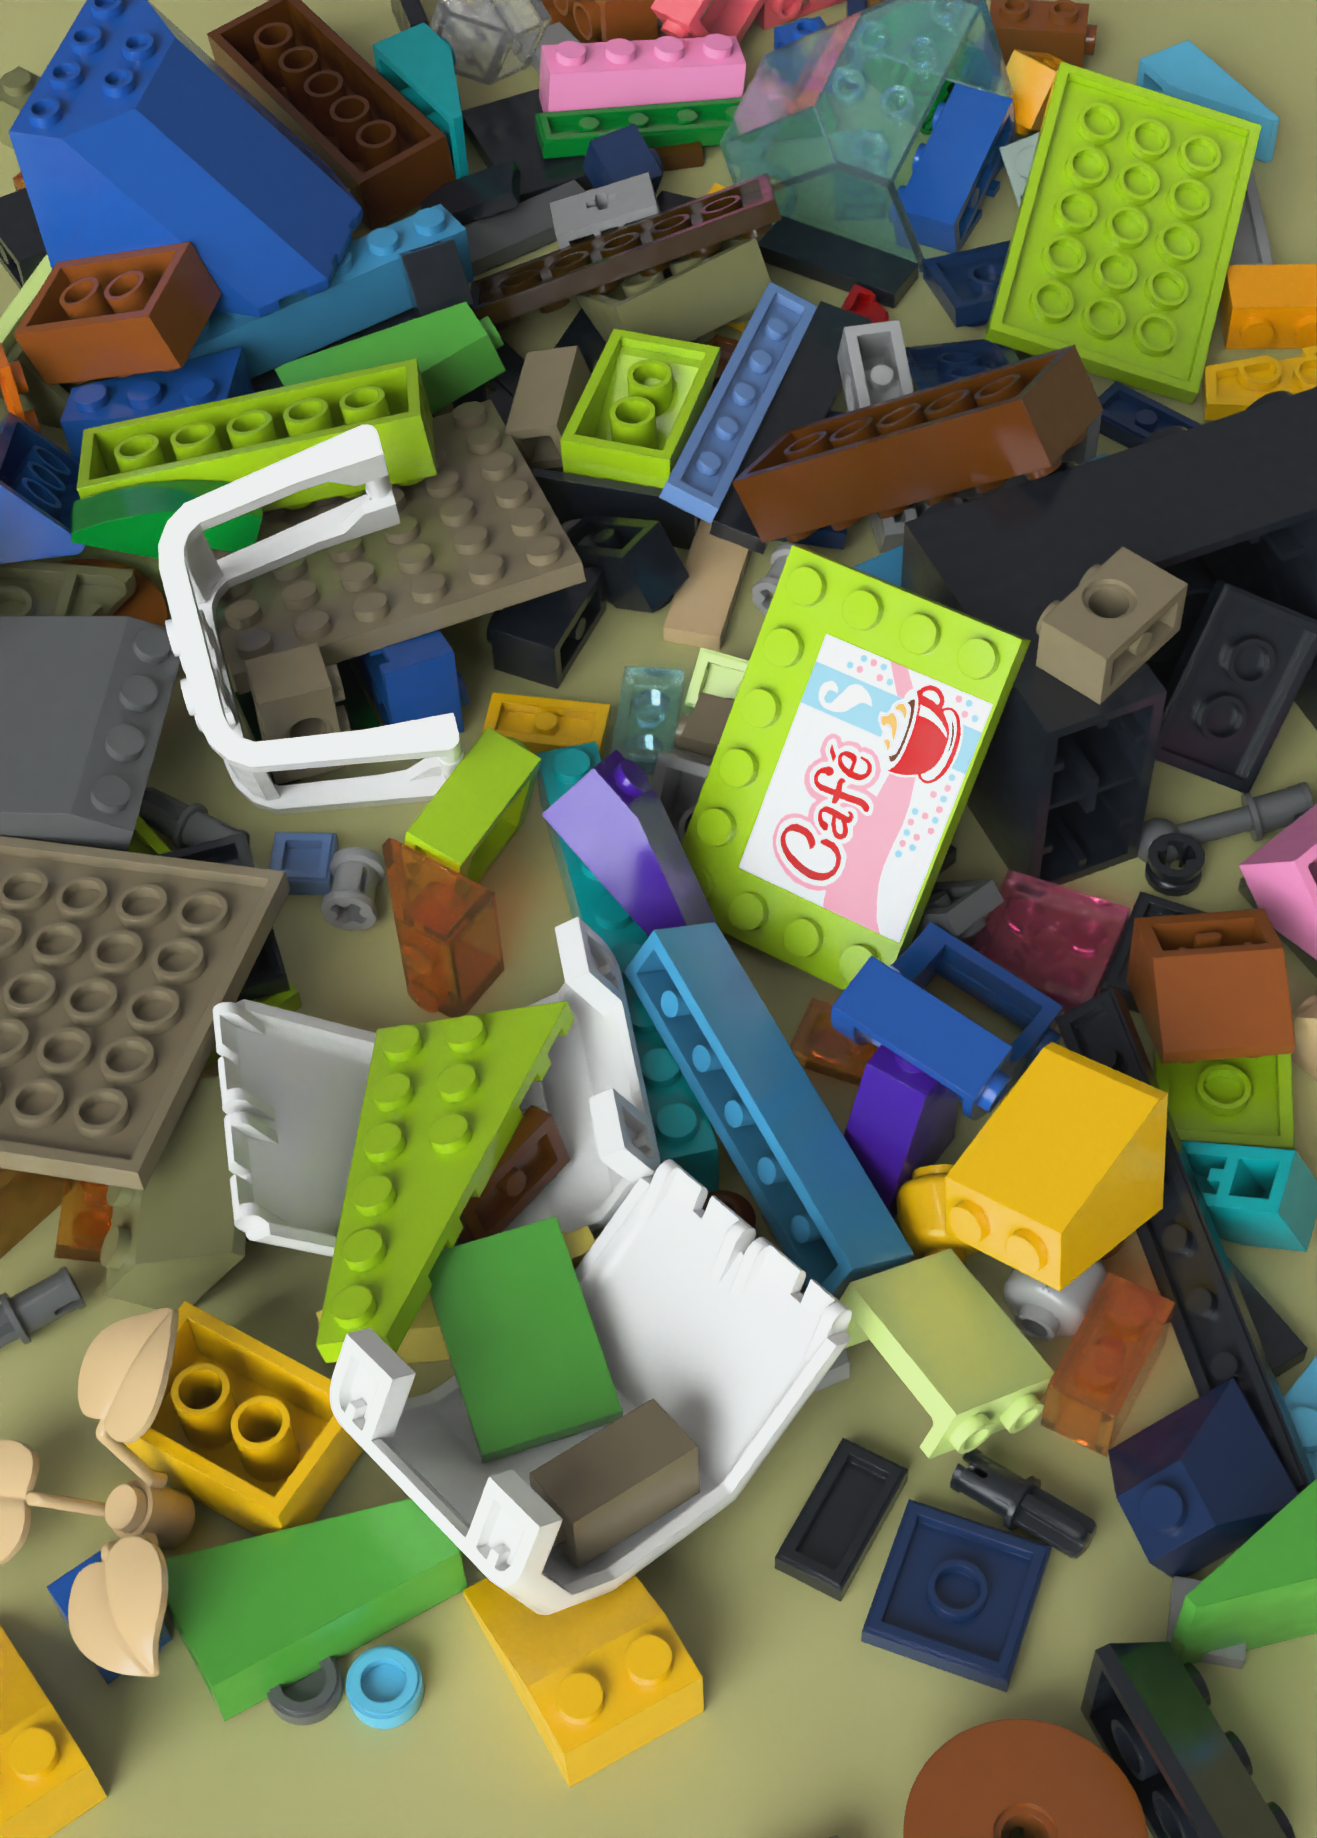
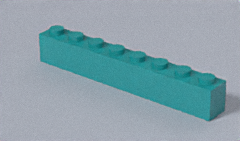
M596 741L535 753V755L542 758L537 777L539 798L543 812L602 761ZM545 819L572 918L579 917L608 945L619 965L656 1136L660 1164L668 1159H672L707 1188L708 1192L719 1190L718 1146L711 1123L624 973L626 967L649 936Z

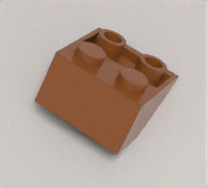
M1264 909L1135 918L1126 982L1162 1064L1177 1062L1193 1063L1202 1060L1241 1057L1258 1058L1266 1055L1294 1053L1295 1035L1284 947Z

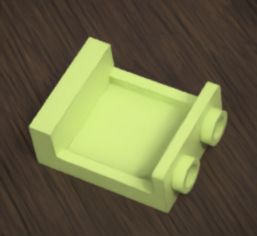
M951 1248L852 1281L847 1286L839 1300L852 1311V1317L846 1330L850 1336V1341L845 1348L870 1340L932 1417L933 1427L920 1445L921 1450L928 1459H933L955 1449L959 1454L968 1453L982 1444L989 1435L1007 1429L1011 1434L1019 1432L1030 1425L1042 1412L1044 1405L1040 1400L1057 1374Z

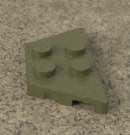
M37 561L0 564V616H112L136 591L137 583L134 570Z

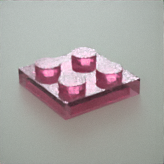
M1008 869L999 889L1004 902L988 913L986 917L987 924L980 930L973 949L1064 1006L1062 1012L1066 1013L1098 995L1101 983L1128 922L1130 908Z

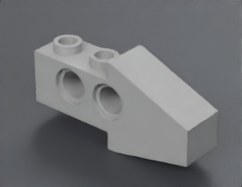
M899 320L844 327L837 360L848 412L914 392ZM924 500L911 504L904 511L889 518L881 519L878 513L868 515L879 552L885 553L903 545L905 522L919 518L931 506H928Z

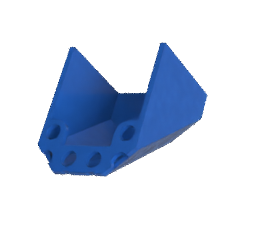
M87 0L8 131L52 269L56 262L191 242L222 293L213 311L262 317L280 309V299L299 291L311 296L329 288L334 279L337 264H341L353 239L352 233L355 228H358L363 218L362 206L330 166L148 0Z

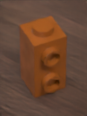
M991 0L986 46L992 52L996 69L1005 70L1014 49L1049 53L1071 65L1083 68L1084 55H1094L1097 25L1087 24L1089 4L1075 3L1070 0H1057L1054 2Z

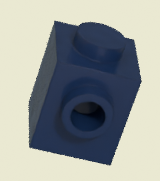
M635 123L589 142L582 168L594 189L649 172L655 195L657 194L663 177L662 162L658 153L653 148H648Z

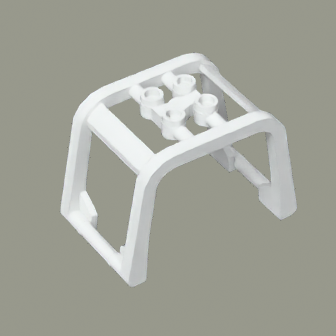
M362 424L184 503L167 521L158 544L159 570L172 619L165 620V625L175 657L179 656L187 677L180 679V684L190 716L195 717L199 731H203L211 748L224 759L225 766L238 792L255 807L278 815L428 802L464 758V747L460 740L454 713L364 730L257 742L246 739L216 627V609L220 598L229 588L314 552L400 524L392 484L388 476L385 454L382 450L378 432L372 425ZM325 482L352 486L365 483L367 494L216 560L203 532L298 491ZM425 758L412 767L401 771L282 786L275 785L268 772Z

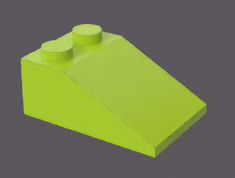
M613 329L560 439L563 472L664 488L709 401L720 359V347Z

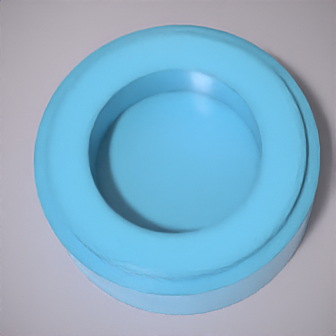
M391 1645L373 1647L359 1655L349 1668L346 1677V1693L350 1706L357 1718L370 1727L378 1729L398 1727L409 1721L417 1713L423 1702L425 1686L419 1664L409 1652L400 1647Z

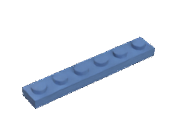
M769 282L659 498L709 524L712 523L818 306Z

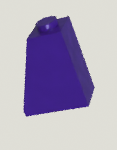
M881 1044L866 1064L845 1129L844 1138L894 1219L897 1215L896 1195L899 1188L905 1182L912 1179V1172L915 1169L934 1165L954 1139L959 1095Z

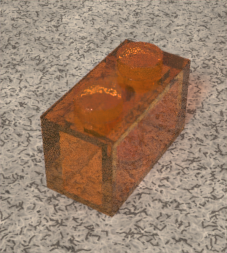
M1109 1272L1048 1384L1041 1426L1107 1457L1108 1450L1112 1448L1166 1343L1175 1302Z

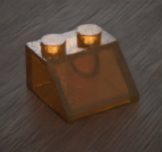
M389 837L382 845L408 995L419 1007L428 1012L435 1013L439 1011L450 1018L464 1016L504 971L495 892Z

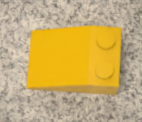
M636 1575L607 1594L550 1615L537 1614L491 1582L487 1577L462 1590L466 1602L569 1788L704 1712L703 1677L667 1616Z
M0 1625V1838H49L106 1799L107 1795L51 1702Z

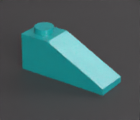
M1181 1140L1220 1239L1246 1246L1307 1252L1317 1218V1179L1296 1150Z

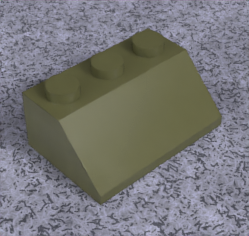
M741 235L722 241V247L707 256L692 258L689 253L670 260L671 266L655 275L643 277L640 275V272L619 279L620 285L608 292L591 295L588 290L577 294L576 297L580 306L606 343L613 329H620L702 344L716 335L715 329L729 322L741 323L750 320L771 280L757 239H743Z
M219 1077L198 1079L144 1191L108 1186L107 1204L113 1206L112 1225L104 1239L100 1255L101 1265L107 1267L105 1296L153 1309L170 1308L178 1310L184 1301L194 1305L245 1257L246 1234L234 1225L230 1178L234 1174L229 1171L224 1128V1118L228 1114L222 1109Z

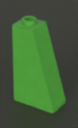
M466 301L296 359L274 369L283 385L289 386L417 358L431 414L506 371L496 352L498 348L504 346L499 333L488 316L478 320Z
M409 1498L166 1558L168 1570L166 1609L224 1721H227L267 1699V1693L275 1686L280 1684L283 1690L321 1669L319 1662L327 1657L331 1658L334 1656L338 1660L468 1588L462 1562L466 1555Z

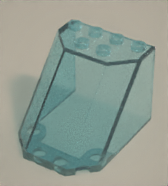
M884 0L764 55L752 82L749 84L730 125L720 141V146L734 185L768 173L780 216L794 219L919 264V272L922 273V260L925 258L894 181L945 80L997 95L1011 97L1013 93L986 0Z

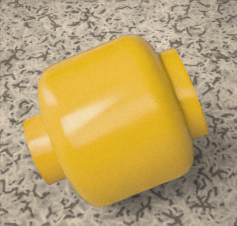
M937 1164L915 1169L912 1172V1179L905 1182L899 1188L896 1195L898 1228L912 1249L914 1257L923 1258L951 1248L966 1266V1257L980 1251L946 1234L945 1176L954 1165Z

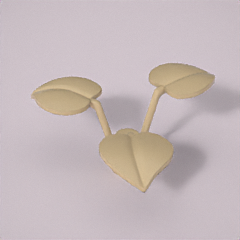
M160 1308L121 1319L102 1330L87 1349L79 1373V1406L84 1415L100 1420L96 1428L97 1439L142 1480L135 1479L117 1486L110 1493L106 1503L33 1492L39 1472V1458L36 1451L19 1441L0 1440V1565L9 1562L25 1543L31 1526L30 1506L105 1517L107 1524L121 1539L105 1543L101 1548L102 1562L87 1565L76 1576L71 1588L68 1604L69 1629L79 1650L92 1662L108 1671L138 1677H154L160 1674L159 1640L167 1607L168 1570L165 1556L159 1547L173 1549L181 1545L189 1536L195 1520V1506L191 1496L183 1490L165 1486L168 1480L167 1474L152 1470L124 1444L136 1442L147 1432L154 1422L164 1398L175 1350L179 1311L170 1308Z

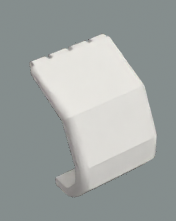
M579 917L555 927L565 978L564 984L558 993L529 1005L535 1006L568 1001L575 1018L566 1037L557 1036L548 1052L551 1065L542 1080L548 1113L554 1119L571 1160L504 1231L554 1216L557 1217L562 1232L570 1233L584 1226H588L591 1232L598 1230L608 1224L641 1177L654 1175L660 1165V1156L622 974L617 960L608 945ZM246 999L236 1003H219L214 1006L212 1012L216 1051L221 1056L218 1059L222 1109L228 1114L224 1118L228 1167L229 1171L234 1174L230 1178L234 1225L245 1232L246 1237L251 1241L333 1257L376 1033ZM456 1241L453 1247L461 1245V1243Z
M668 1159L660 1164L654 1175L641 1177L579 1263L575 1272L617 1392L623 1416L652 1398L698 1445L699 1494L577 1570L558 1547L552 1549L563 1519L530 1487L529 1473L609 1424L482 1464L455 1375L431 1392L407 1399L416 1373L371 1328L346 1334L332 1375L330 1404L333 1415L344 1430L491 1582L537 1614L550 1615L615 1590L735 1501L850 1341V1336L846 1330L852 1317V1311L814 1279H810L803 1295L800 1291L806 1278V1272L765 1237L755 1239L756 1230L715 1195H711L707 1208L704 1211L702 1208L708 1195L707 1188L672 1159Z

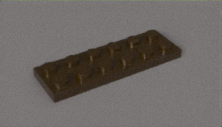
M768 173L471 282L470 288L474 304L469 306L478 320L488 316L496 330L501 331L518 323L520 315L539 309L541 313L559 310L569 304V297L588 290L591 295L608 292L619 286L621 283L619 279L637 272H640V275L643 277L655 275L671 266L670 260L690 253L692 258H700L719 250L722 247L721 242L738 235H741L743 239L759 237L773 228L772 223L782 220Z

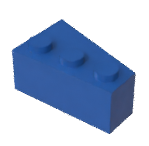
M440 630L352 658L384 726L454 713L459 734L464 732L461 707L469 705V697L462 676L456 671L454 651Z

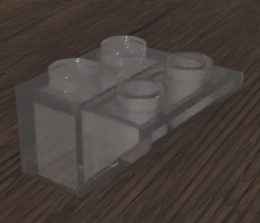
M440 0L436 4V11L429 27L440 37H445L450 42L456 56V65L454 66L456 75L490 86L530 66L552 17L541 0Z

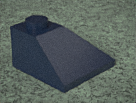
M1235 1378L1229 1379L1108 1450L1116 1498L1149 1563L1172 1578L1174 1576L1186 1578L1241 1547L1300 1494Z

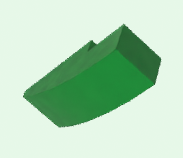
M175 480L142 483L104 491L73 501L71 510V542L159 559L158 544L165 525L173 514L184 503L231 482ZM262 507L203 531L211 549L234 553L256 543L263 518Z

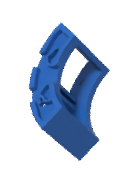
M930 921L916 940L890 967L873 956L867 960L832 1005L831 1025L834 1030L860 1046L869 1042L878 1048L881 1044L945 1085L959 1095L958 1100L962 1102L963 1114L975 1121L994 1109L997 1103L1027 1070L1043 1047L1050 1042L1059 1045L1062 1036L1055 1031L1057 1025L1055 1019L1061 1015L1064 1006ZM938 974L1024 1031L1009 1045L924 989Z

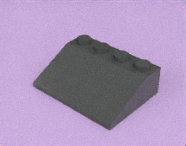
M0 616V836L128 851L180 664L179 656L175 657L166 627L130 616Z

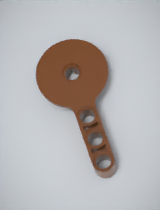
M1002 1719L986 1722L959 1733L943 1744L928 1759L915 1779L907 1800L903 1825V1838H1011L1012 1830L1016 1827H1020L1022 1838H1148L1146 1820L1140 1801L1129 1780L1118 1765L1103 1750L1083 1736L1067 1728L1033 1719Z

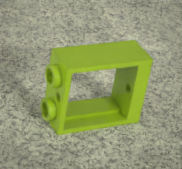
M487 727L406 831L393 896L446 928L524 824L542 758L533 754L521 741L512 737H505Z

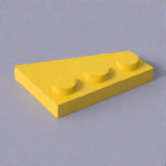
M1317 345L1302 348L1300 357L1276 360L1269 355H1262L1205 366L1202 381L1204 420L1215 421L1245 411L1253 402L1275 391H1288L1292 394H1297L1317 387Z

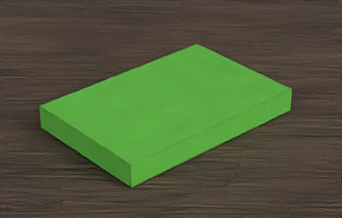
M556 1216L441 1251L428 1275L432 1283L429 1294L482 1464L613 1423L623 1416L617 1392Z

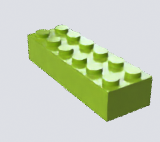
M417 358L84 429L77 481V491L80 499L104 491L142 483L175 480L233 482L362 424L372 425L378 432L391 484L402 486L416 484L426 477L437 475L433 417ZM325 482L262 506V512L280 508L300 509L308 506L313 501L337 496L346 498L357 497L366 493V485L364 483L352 486Z

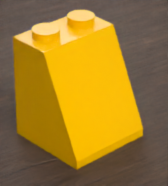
M1050 1042L1042 1048L945 1176L946 1234L1061 1291L1163 1209L1168 1093Z

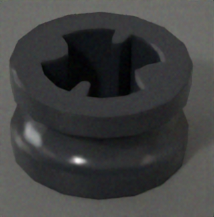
M1169 833L1155 839L1148 849V860L1145 866V878L1148 884L1155 891L1166 896L1179 897L1194 891L1201 881L1202 869L1205 863V852L1201 844L1194 838L1179 833ZM1172 845L1176 848L1178 852L1176 860L1179 861L1178 867L1182 868L1185 865L1184 869H1171V862L1169 861L1165 864L1168 846Z

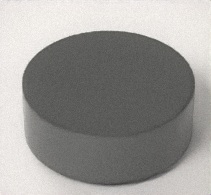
M334 1656L320 1661L321 1669L282 1690L279 1684L269 1690L270 1692L267 1693V1697L277 1716L290 1724L311 1725L324 1720L337 1708L343 1695L344 1682L339 1664Z

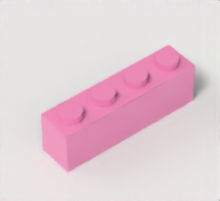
M717 33L695 38L662 36L655 40L635 41L616 38L608 42L579 43L576 41H564L555 45H541L539 100L543 113L742 98L747 63L736 35L726 36Z

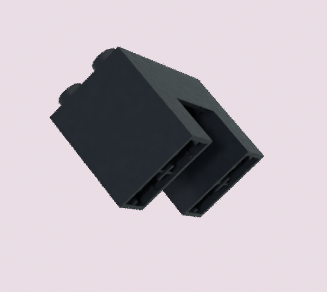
M1317 387L1297 394H1292L1288 391H1275L1262 396L1245 411L1191 429L1182 426H1168L1152 433L1136 447L1081 465L1072 461H1063L1059 468L1044 477L1030 480L1029 482L971 501L959 497L948 498L929 507L919 518L905 522L901 576L902 588L1031 640L966 803L1026 898L1137 858L1167 694L1165 687L1217 578L1317 619ZM1123 546L1188 584L1180 630L1099 705L1036 666L1039 642L1036 626L1040 616L1049 604L1055 600L1063 601L1079 586L1081 579L1089 568L1095 564H1104ZM1317 655L1294 700L1316 730Z

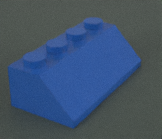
M10 411L0 423V564L80 554L86 545L71 542V510L73 501L80 499L77 491L80 461Z

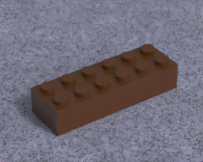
M269 0L207 33L215 62L330 166L362 206L363 218L361 221L371 231L421 204L425 198L443 184L456 180L446 135L301 0Z
M1074 344L789 429L732 483L762 543L784 537L787 538L788 542L793 543L812 535L822 527L831 525L834 531L843 530L856 524L864 516L878 513L881 519L889 518L904 511L913 503L925 500L928 506H932L942 500L953 498L962 490L975 488L977 493H985L1001 486L1009 478L1025 474L1028 480L1044 477L1060 467V458L1069 448L1079 444L1087 437L1085 430L1104 410Z

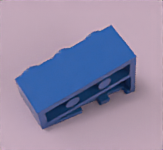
M955 83L947 102H940L933 116L930 138L927 144L921 143L918 146L913 159L912 176L907 186L901 185L898 188L893 201L892 214L897 216L900 239L948 253L960 252L982 217V210L978 208L984 195L995 197L1000 189V181H996L995 178L1002 167L1005 168L999 148L1016 141L1012 98Z
M241 346L188 359L182 368L171 372L156 371L133 374L125 378L115 377L72 388L60 420L71 455L80 461L84 429L254 393L243 348Z

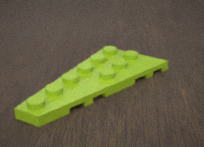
M568 1001L377 1029L316 1346L325 1363L337 1362L347 1333L371 1328L397 1353L432 1287L428 1277L443 1247L453 1248L464 1228L460 1221L464 1208L470 1197L480 1198L523 1118L519 1106L533 1081L542 1082L551 1065L548 1052L557 1036L566 1037L575 1021Z

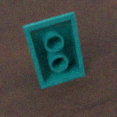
M423 22L373 44L376 71L446 135L455 178L459 179L469 175L461 100L454 70L456 56L450 42L445 37H440Z

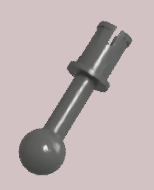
M1302 782L1286 789L1252 797L1249 792L1243 793L1241 795L1242 807L1177 825L1164 818L1146 820L1143 823L1138 858L1146 863L1148 860V849L1152 842L1159 836L1169 833L1184 834L1202 844L1249 831L1255 842L1263 839V833L1288 827L1314 806L1312 794L1307 783ZM1172 845L1168 846L1165 864L1168 861L1174 862L1178 857V852Z

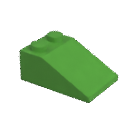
M1317 1478L1185 1596L1170 1642L1182 1664L1186 1662L1192 1664L1199 1663L1202 1660L1203 1653L1246 1643L1247 1651L1317 1633Z

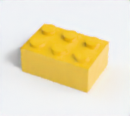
M184 1301L177 1310L179 1311L175 1350L160 1409L154 1422L143 1436L134 1443L124 1444L152 1470L166 1473L168 1477L166 1484L187 1492L194 1500L257 1536L314 1522L364 1451L333 1415L330 1404L331 1379Z

